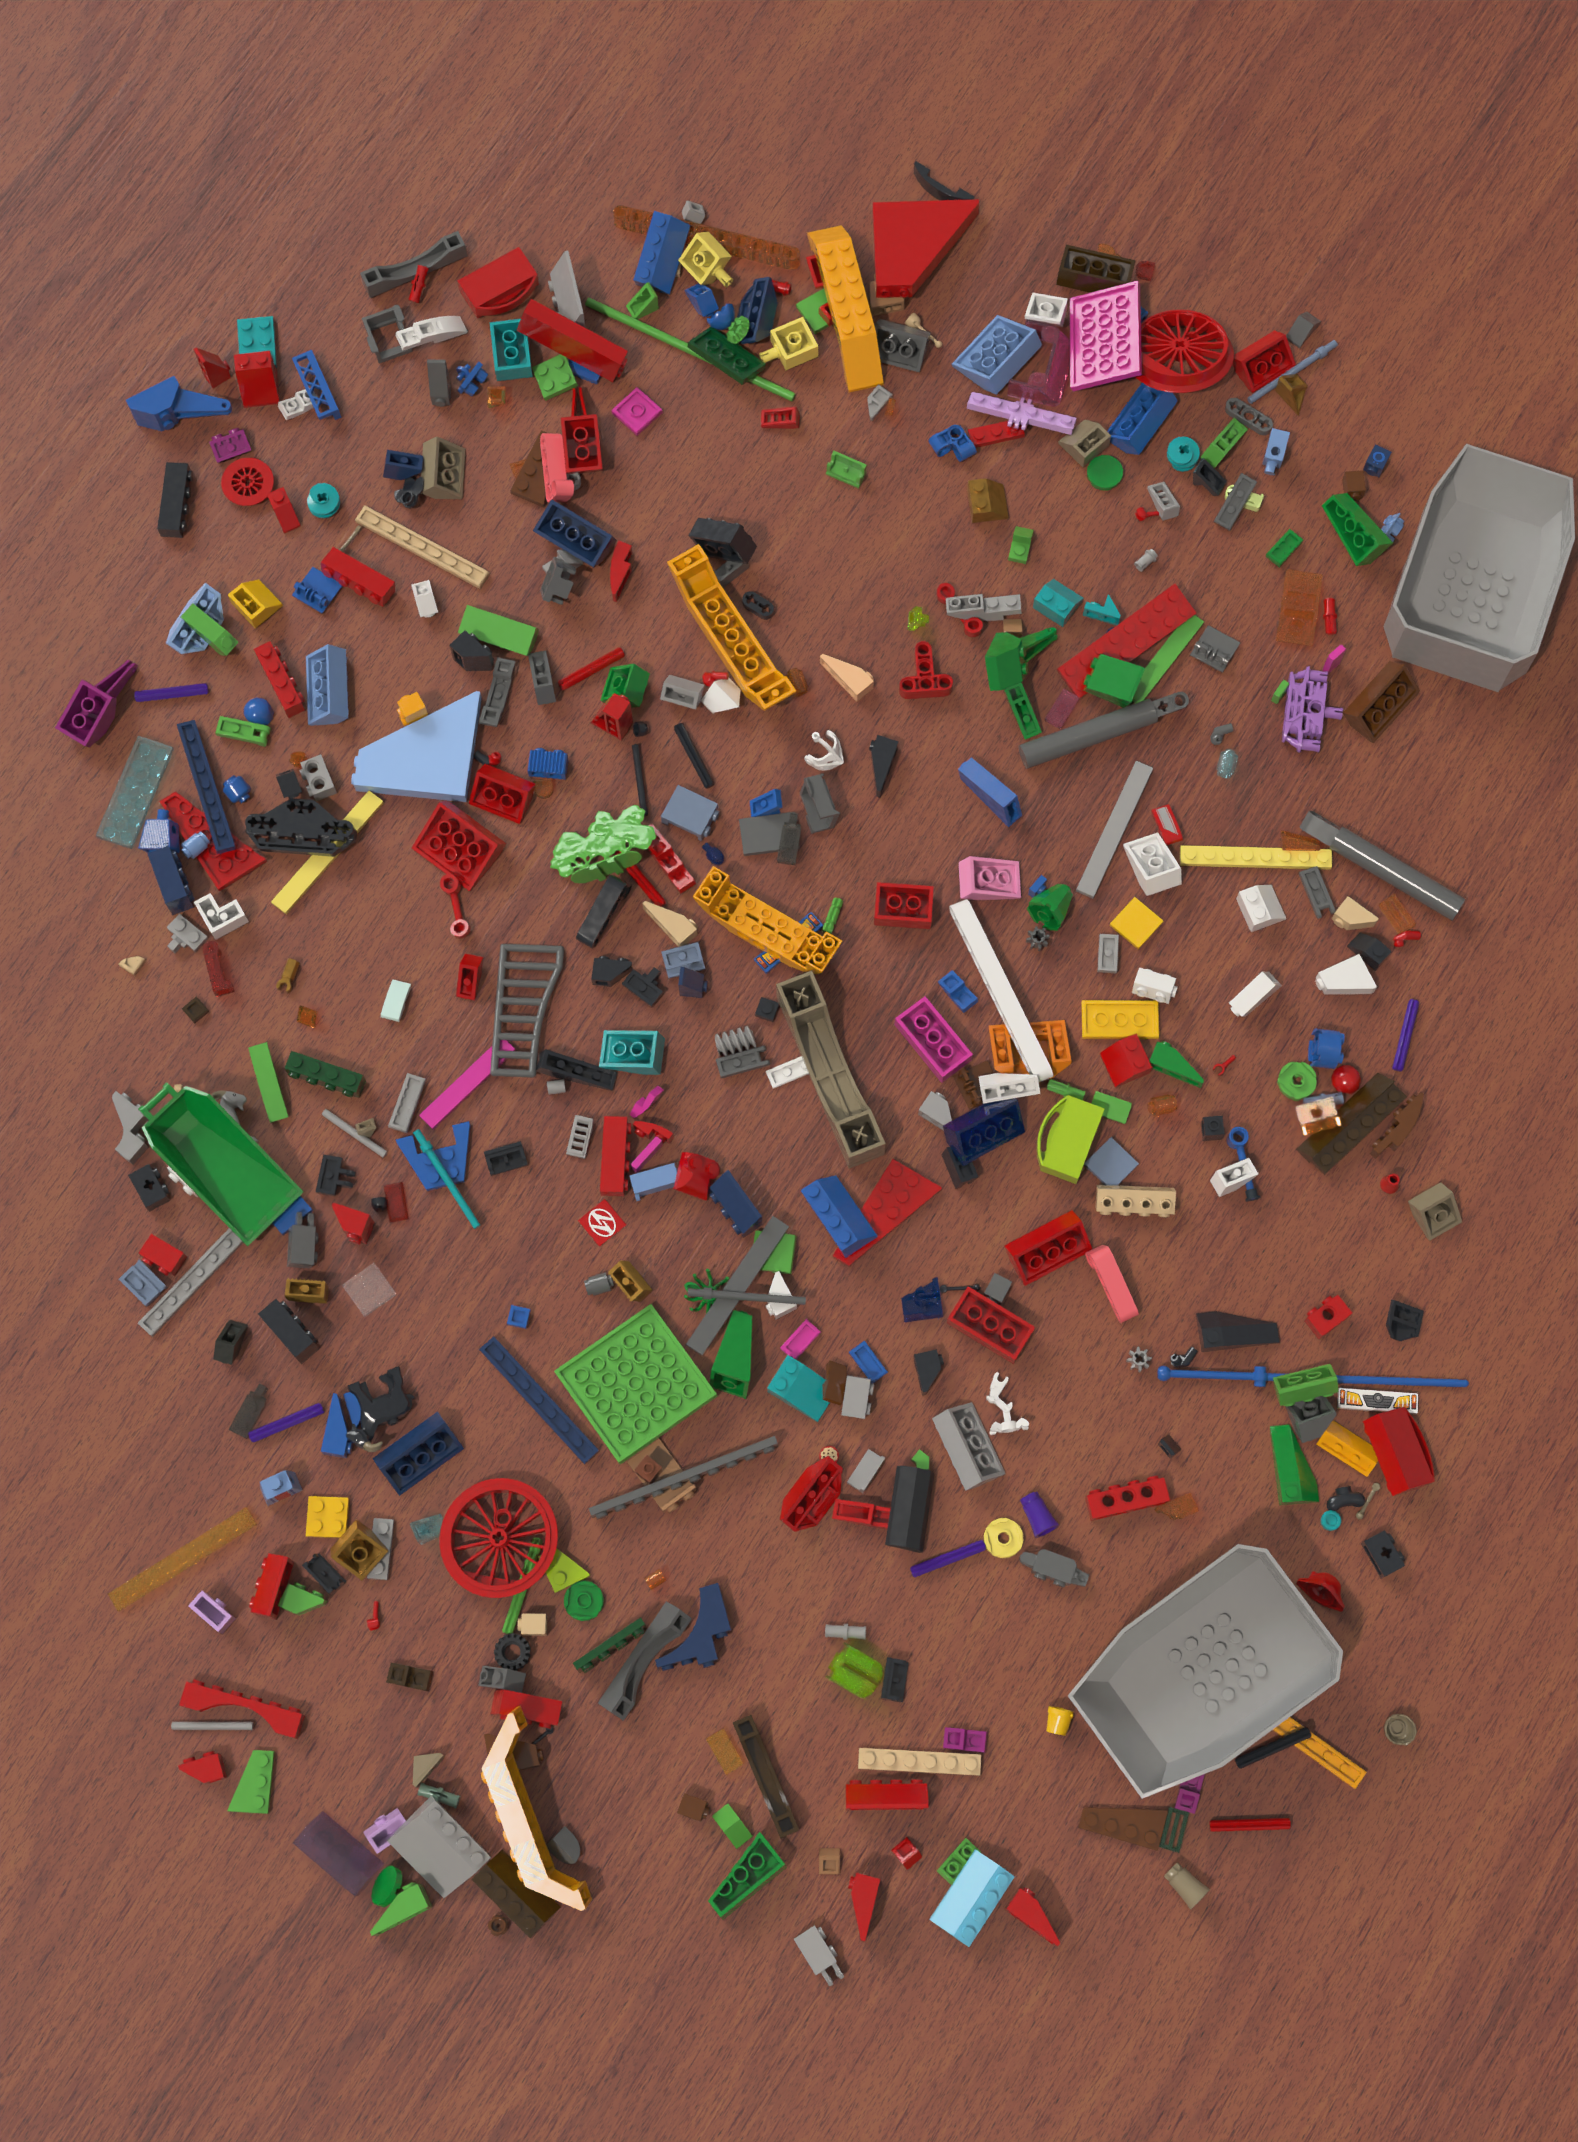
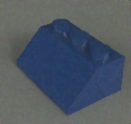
M727 1170L710 1187L711 1194L709 1196L715 1204L719 1203L722 1208L720 1211L724 1218L732 1221L733 1225L731 1227L737 1235L741 1234L744 1238L762 1226V1216L730 1171Z

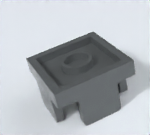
M553 557L540 588L544 601H553L563 605V598H568L573 586V581L568 579L570 573L575 575V567L562 562L559 558Z

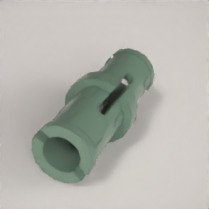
M421 1783L418 1790L419 1796L429 1798L432 1795L438 1802L457 1808L460 1800L459 1795L446 1792L441 1787L438 1789Z

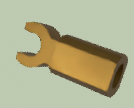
M287 959L281 975L282 979L276 985L277 990H280L282 985H287L286 992H291V981H294L300 965L297 960Z

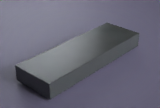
M1241 473L1217 514L1214 523L1230 531L1257 481Z

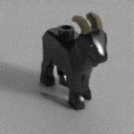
M399 1366L387 1370L386 1374L379 1376V1380L388 1386V1394H383L373 1399L366 1382L360 1384L358 1381L347 1386L349 1392L355 1395L360 1405L362 1429H357L355 1424H352V1430L346 1433V1437L357 1447L365 1451L376 1452L381 1449L382 1441L371 1444L377 1427L385 1424L393 1426L399 1423V1419L404 1418L412 1408V1400L415 1398L412 1394H405L403 1391V1378Z

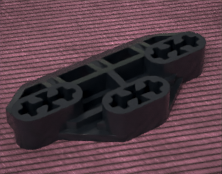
M289 799L265 814H250L245 819L246 833L258 849L263 852L335 857L355 843L357 837V830L351 822L335 819L316 801L308 799ZM255 835L269 836V842H266V838L256 839ZM280 837H294L295 842L292 844V840H283ZM306 839H321L320 846H318L317 842L306 841ZM341 841L346 843H344L341 847H336V845L331 842Z

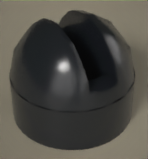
M634 723L633 733L636 737H642L648 733L649 728L646 723Z
M386 1197L371 1199L374 1211L378 1212V1208H381L382 1211L386 1209Z

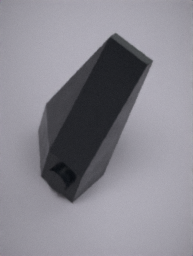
M1217 1311L1196 1313L1201 1352L1280 1343L1277 1323Z

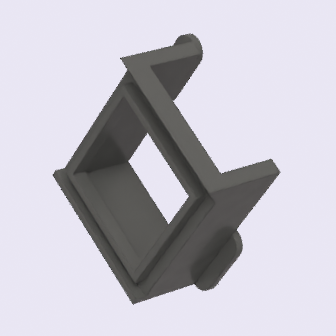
M394 305L392 308L362 318L368 335V345L371 352L375 353L379 364L412 352V348L403 351L401 346H397L379 353L371 333L373 330L395 322L399 331L405 329L402 323L404 316L399 305Z
M824 774L804 778L800 791V796L807 812L806 821L812 834L834 828L840 812L835 810L825 779H822Z

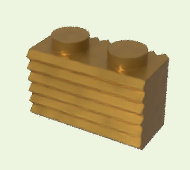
M619 1261L608 1272V1275H611L615 1283L620 1286L622 1292H625L627 1298H630L629 1301L641 1302L652 1292L650 1286L629 1261Z
M293 1278L286 1280L285 1298L288 1301L327 1304L329 1286L324 1280L322 1282L320 1280L309 1281V1279L298 1280L297 1278L295 1280Z

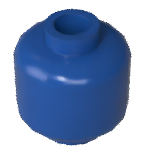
M233 775L223 784L225 786L223 792L232 803L240 801L242 804L250 797L251 787L241 776L236 777Z

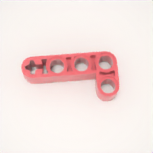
M542 433L540 446L546 500L550 502L552 499L557 503H566L573 496L574 484L572 480H567L562 435L558 433Z
M1101 1245L1086 1252V1259L1091 1268L1095 1269L1118 1321L1123 1323L1139 1315L1109 1247Z

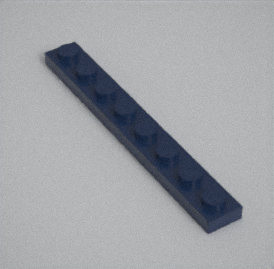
M191 720L177 724V729L216 853L221 854L236 850L196 722Z
M494 1336L479 1349L584 1465L599 1452L594 1444Z

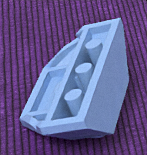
M204 583L188 601L169 631L166 644L180 654L204 651L208 646V643L180 618L191 604L196 605L219 625L224 621L221 594L207 583Z

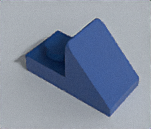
M773 789L750 800L751 817L780 814V808H783L781 790Z

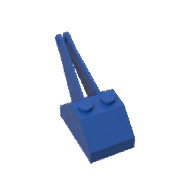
M175 376L126 399L137 425L158 431L173 428L174 425L178 424L180 418L228 415L232 412V406L228 400L181 389Z

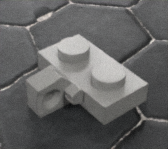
M178 914L167 926V929L173 933L171 937L173 940L169 943L168 948L175 954L181 947L186 948L187 946L197 952L209 939L181 914Z

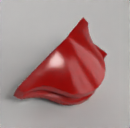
M1312 1571L1308 1578L1297 1580L1296 1585L1311 1599L1325 1607L1340 1612L1343 1611L1345 1605L1340 1595L1341 1585L1336 1577L1329 1573Z

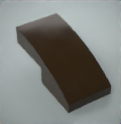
M391 1662L386 1682L429 1692L433 1671Z

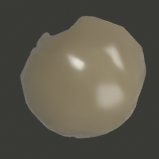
M1404 1714L1389 1716L1383 1727L1385 1736L1390 1742L1397 1745L1406 1746L1410 1744L1417 1734L1416 1724L1410 1717Z

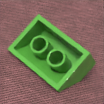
M1331 1364L1273 1377L1280 1406H1292L1295 1402L1299 1401L1309 1402L1314 1400L1315 1397H1329L1339 1392L1338 1379Z

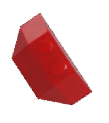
M829 1456L807 1467L784 1497L780 1520L794 1532L817 1526L833 1505L835 1499L841 1494V1474L843 1468Z

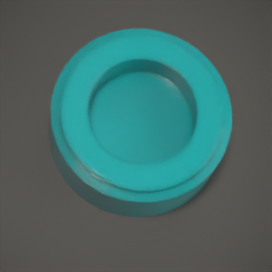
M1326 1511L1320 1518L1321 1526L1327 1531L1336 1530L1341 1525L1340 1515L1336 1511Z

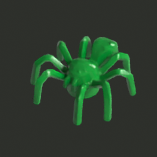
M707 1268L706 1273L709 1279V1286H706L696 1274H693L695 1281L703 1289L705 1287L717 1290L729 1280V1277L726 1276L724 1280L713 1287V1278L710 1270ZM693 1282L684 1284L687 1293L688 1288L702 1289ZM684 1295V1298L688 1301L703 1300L697 1308H689L692 1312L700 1311L704 1304L707 1303L706 1314L710 1309V1304L713 1305L717 1299L711 1298V1300H706L703 1297L691 1298Z

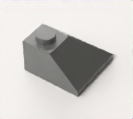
M1323 1396L1315 1397L1314 1400L1309 1402L1299 1401L1295 1402L1292 1406H1285L1294 1431L1302 1443L1321 1437L1336 1416V1411L1328 1399Z

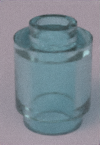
M1226 749L1220 753L1216 767L1218 776L1231 778L1234 774L1239 758L1234 750Z

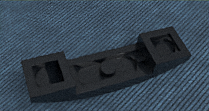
M917 161L914 163L913 173L917 181L936 199L975 200L973 195L961 188L955 193L930 177V169Z

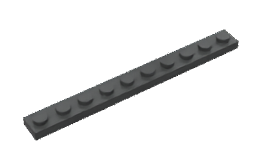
M775 1436L588 1509L592 1518L602 1519L608 1516L610 1511H622L627 1508L626 1505L643 1503L646 1501L645 1498L651 1495L653 1498L664 1494V1490L669 1488L671 1490L679 1489L683 1486L682 1483L687 1481L694 1483L701 1480V1476L705 1474L712 1476L719 1473V1469L727 1466V1469L733 1468L741 1460L745 1459L747 1462L757 1458L756 1455L759 1453H771L778 1446Z

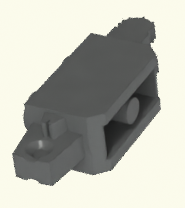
M1046 1549L1040 1550L1037 1555L1025 1551L1019 1557V1562L1032 1568L1031 1573H1034V1577L1043 1581L1046 1578L1053 1580L1054 1585L1062 1588L1070 1584L1085 1587L1089 1575L1077 1569L1073 1559Z

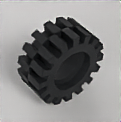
M514 1633L506 1634L495 1644V1660L502 1668L518 1671V1669H523L528 1664L529 1658H531V1647L528 1641L521 1635ZM512 1644L520 1648V1656L515 1660H509L505 1656L506 1648Z

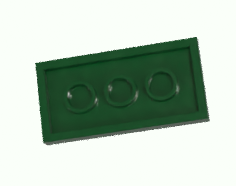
M711 326L688 342L687 347L741 385L763 371L766 363L738 344L729 342L727 340L728 337Z
M640 1617L573 1662V1665L579 1673L582 1671L584 1673L589 1672L595 1667L594 1663L599 1660L601 1662L607 1660L612 1656V1651L615 1649L619 1651L626 1647L628 1640L633 1637L638 1639L645 1634L644 1630L647 1628Z

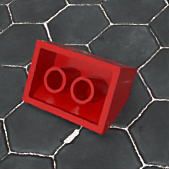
M1275 330L1236 353L1233 360L1236 374L1252 393L1296 365L1286 334Z
M484 764L476 773L469 804L520 824L532 801L536 783Z
M268 1553L267 1558L263 1559L261 1569H263L262 1576L258 1577L255 1588L257 1592L255 1597L252 1596L249 1604L251 1613L277 1620L280 1611L278 1604L288 1585L294 1561L289 1557Z

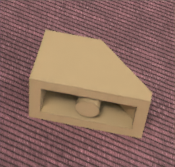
M1350 897L1344 900L1332 917V920L1338 927L1345 928L1346 930L1374 927L1379 919Z

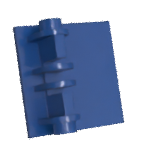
M312 567L302 582L295 583L294 588L296 590L292 596L323 614L342 585Z

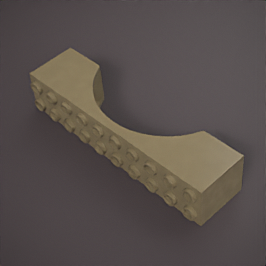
M809 971L776 984L777 1000L848 1169L883 1156L885 1154V1141L871 1109L860 1094L847 1066L830 1020L826 1002L813 972Z

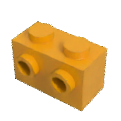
M418 692L405 695L397 702L399 706L397 712L404 727L428 716L426 707Z

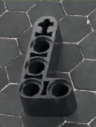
M610 875L579 929L576 940L593 949L602 936L621 899L624 900L630 893L632 885L617 876Z

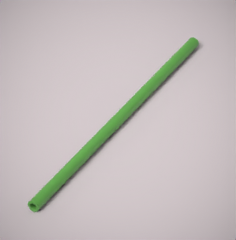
M592 298L587 299L585 306L708 362L687 347L688 343ZM757 375L748 381L791 402L796 393Z

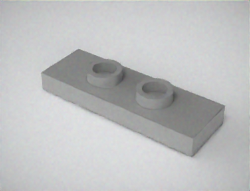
M407 1073L388 1125L389 1128L404 1133L408 1132L426 1082L425 1078Z

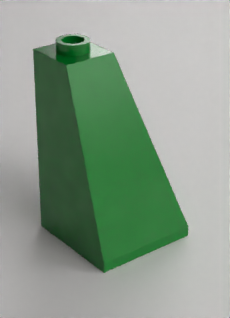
M733 1310L711 1370L709 1383L714 1389L744 1399L748 1396L750 1383L752 1315L745 1311Z

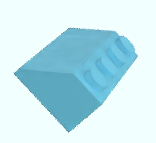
M974 1850L929 1920L961 1943L970 1947L1015 1876L977 1850Z

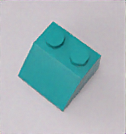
M1052 579L1043 586L1034 598L1033 608L1064 627L1084 598L1055 579Z

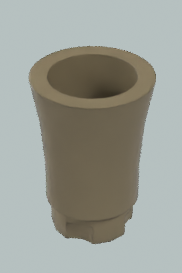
M1178 1862L1164 1876L1190 1910L1211 1890Z

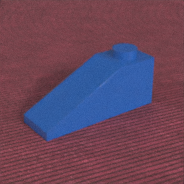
M333 1393L321 1452L324 1455L347 1458L348 1453L351 1454L353 1443L346 1437V1433L349 1430L338 1394Z

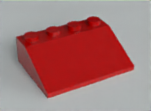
M441 801L419 834L412 849L445 874L454 875L464 888L471 891L497 860L507 843L450 801Z

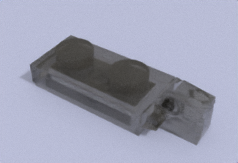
M790 813L789 823L784 822L777 863L796 866L801 836V824H797V813Z
M259 1383L254 1392L250 1391L229 1427V1431L245 1439L249 1437L248 1433L252 1431L266 1406L265 1402L267 1399L264 1398L268 1390L266 1386Z

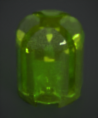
M844 1642L843 1645L846 1647L841 1653L837 1652L828 1667L831 1669L829 1676L825 1675V1678L860 1698H866L875 1691L877 1686L844 1667L843 1663L875 1682H880L883 1667L878 1661Z

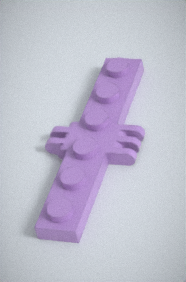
M972 392L967 403V409L1009 419L1007 426L1011 427L1015 423L1014 428L1018 429L1021 424V430H1026L1027 424L1072 435L1077 419L1068 415L1035 408L1032 405V399H1028L1027 403H1024V397H1021L1020 401L1011 402Z

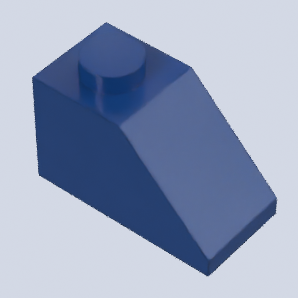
M698 283L684 290L695 310L701 316L709 317L715 313L714 311L719 309L712 290L705 285Z

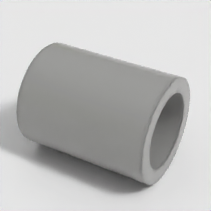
M564 1079L547 1081L549 1095L566 1092Z

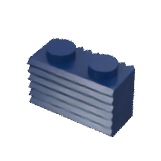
M542 748L530 750L528 775L530 777L566 780L568 767L567 753L562 750L548 752Z

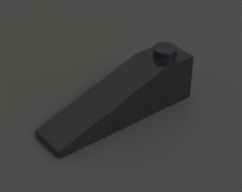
M547 1049L539 1054L536 1072L551 1077L610 1091L613 1090L617 1075L615 1071L600 1068L599 1066Z

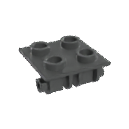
M1208 625L1199 641L1194 645L1190 656L1223 673L1240 642Z

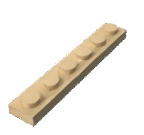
M859 1748L858 1769L980 1776L981 1755Z

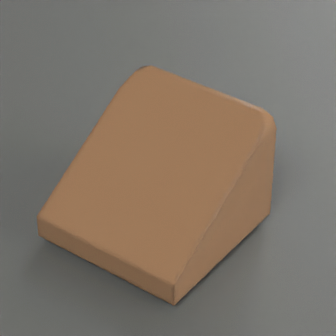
M1004 619L1003 632H1008L1016 637H1022L1021 619Z
M819 1849V1874H840V1849Z

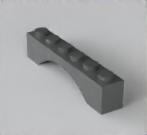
M456 231L442 237L431 248L410 260L394 265L375 266L361 272L362 283L369 297L372 298L413 280L418 265L428 267L427 273H430L467 257L466 246L459 232Z
M666 1601L598 1704L624 1721L635 1704L638 1685L648 1664L665 1645L681 1636L692 1618Z

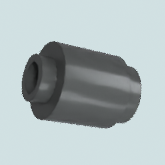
M607 1272L588 1277V1280L584 1281L588 1295L593 1294V1296L612 1291L611 1287L614 1286L613 1278H611V1275H607Z

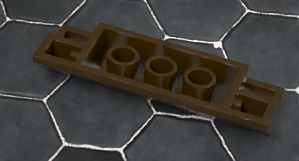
M1377 1073L1296 1150L1325 1175L1385 1120L1407 1096L1394 1084V1080Z

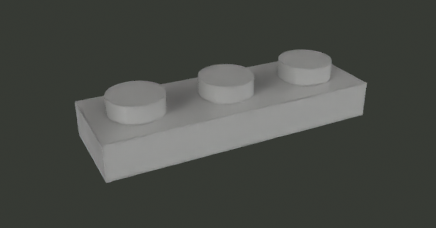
M374 1518L372 1532L384 1544L388 1552L367 1575L368 1579L388 1580L395 1522L392 1519Z

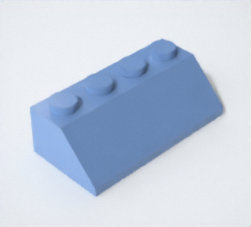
M327 644L306 656L308 725L310 726L338 724L348 719L346 649Z

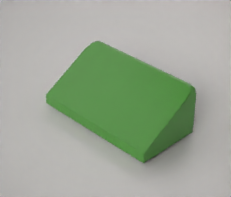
M1095 1091L1091 1103L1104 1108L1102 1117L1123 1124L1126 1123L1132 1106L1130 1102Z

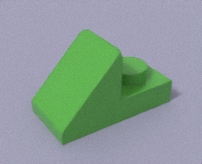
M1015 527L1008 561L1026 564L1034 530Z

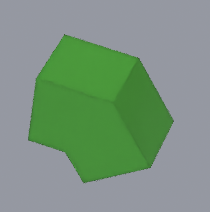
M919 1449L911 1461L916 1464L917 1468L929 1470V1456Z

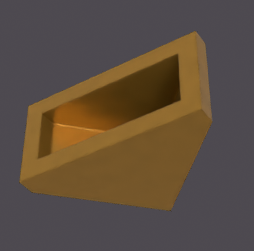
M1297 374L1281 376L1275 391L1299 416L1308 385Z

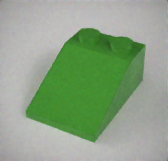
M412 1882L402 1887L403 1892L396 1896L370 1931L371 1936H378L432 1908L433 1906L423 1884Z

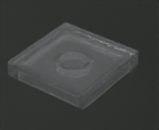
M372 1263L342 1285L364 1317L397 1295L375 1263Z

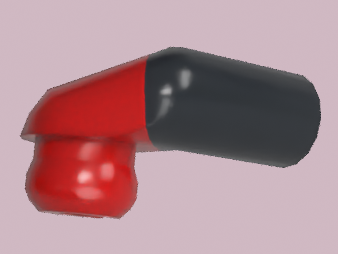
M477 750L473 755V758L482 765L494 766L501 762V754L499 752L486 756Z

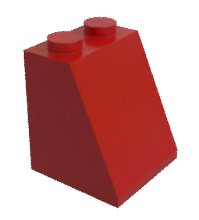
M262 351L234 355L235 373L244 408L278 404L280 402L278 376L271 352Z

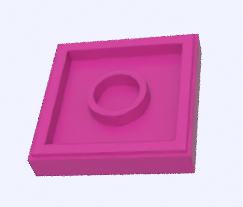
M638 387L611 410L612 414L637 436L663 413V410Z

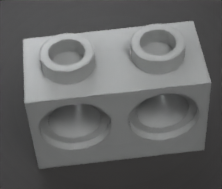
M322 755L300 762L302 769L299 771L303 781L307 779L309 783L306 788L310 797L314 796L315 800L318 801L337 793ZM312 768L318 769L315 773L309 772ZM319 784H324L322 789H316Z

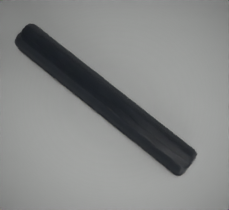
M683 723L675 725L674 730L704 787L708 789L714 786V781Z
M1304 1727L1236 1758L1235 1762L1238 1768L1242 1769L1311 1738V1732L1308 1727Z

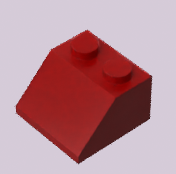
M1137 1033L1117 1041L1099 1053L1115 1088L1148 1075L1151 1072L1152 1066Z
M333 1202L332 1208L346 1237L350 1239L349 1241L357 1245L361 1243L367 1244L375 1224L370 1214Z

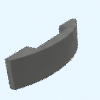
M497 657L493 671V680L486 704L482 709L479 724L498 727L508 699L515 661Z

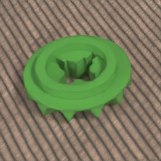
M741 315L739 318L736 317L734 322H731V326L728 327L729 331L726 334L727 340L732 344H736L744 339L749 330V320Z

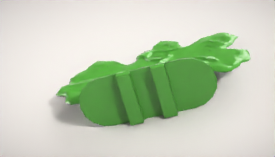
M632 805L623 810L617 820H614L608 812L598 811L595 816V822L591 823L588 828V837L584 838L576 832H563L559 843L553 850L554 858L551 860L550 868L558 869L560 876L564 878L572 874L571 880L574 883H587L596 879L603 881L607 879L606 875L614 872L619 875L624 873L625 868L637 864L642 856L637 851H630L631 848L648 849L652 840L656 838L655 831L651 826L641 825L645 810L641 809L638 805ZM629 842V847L626 848L625 843ZM617 850L621 852L620 854L610 857V855L614 854ZM598 855L604 857V860L589 865L593 857ZM580 857L584 860L585 864L583 862L579 864L575 859Z

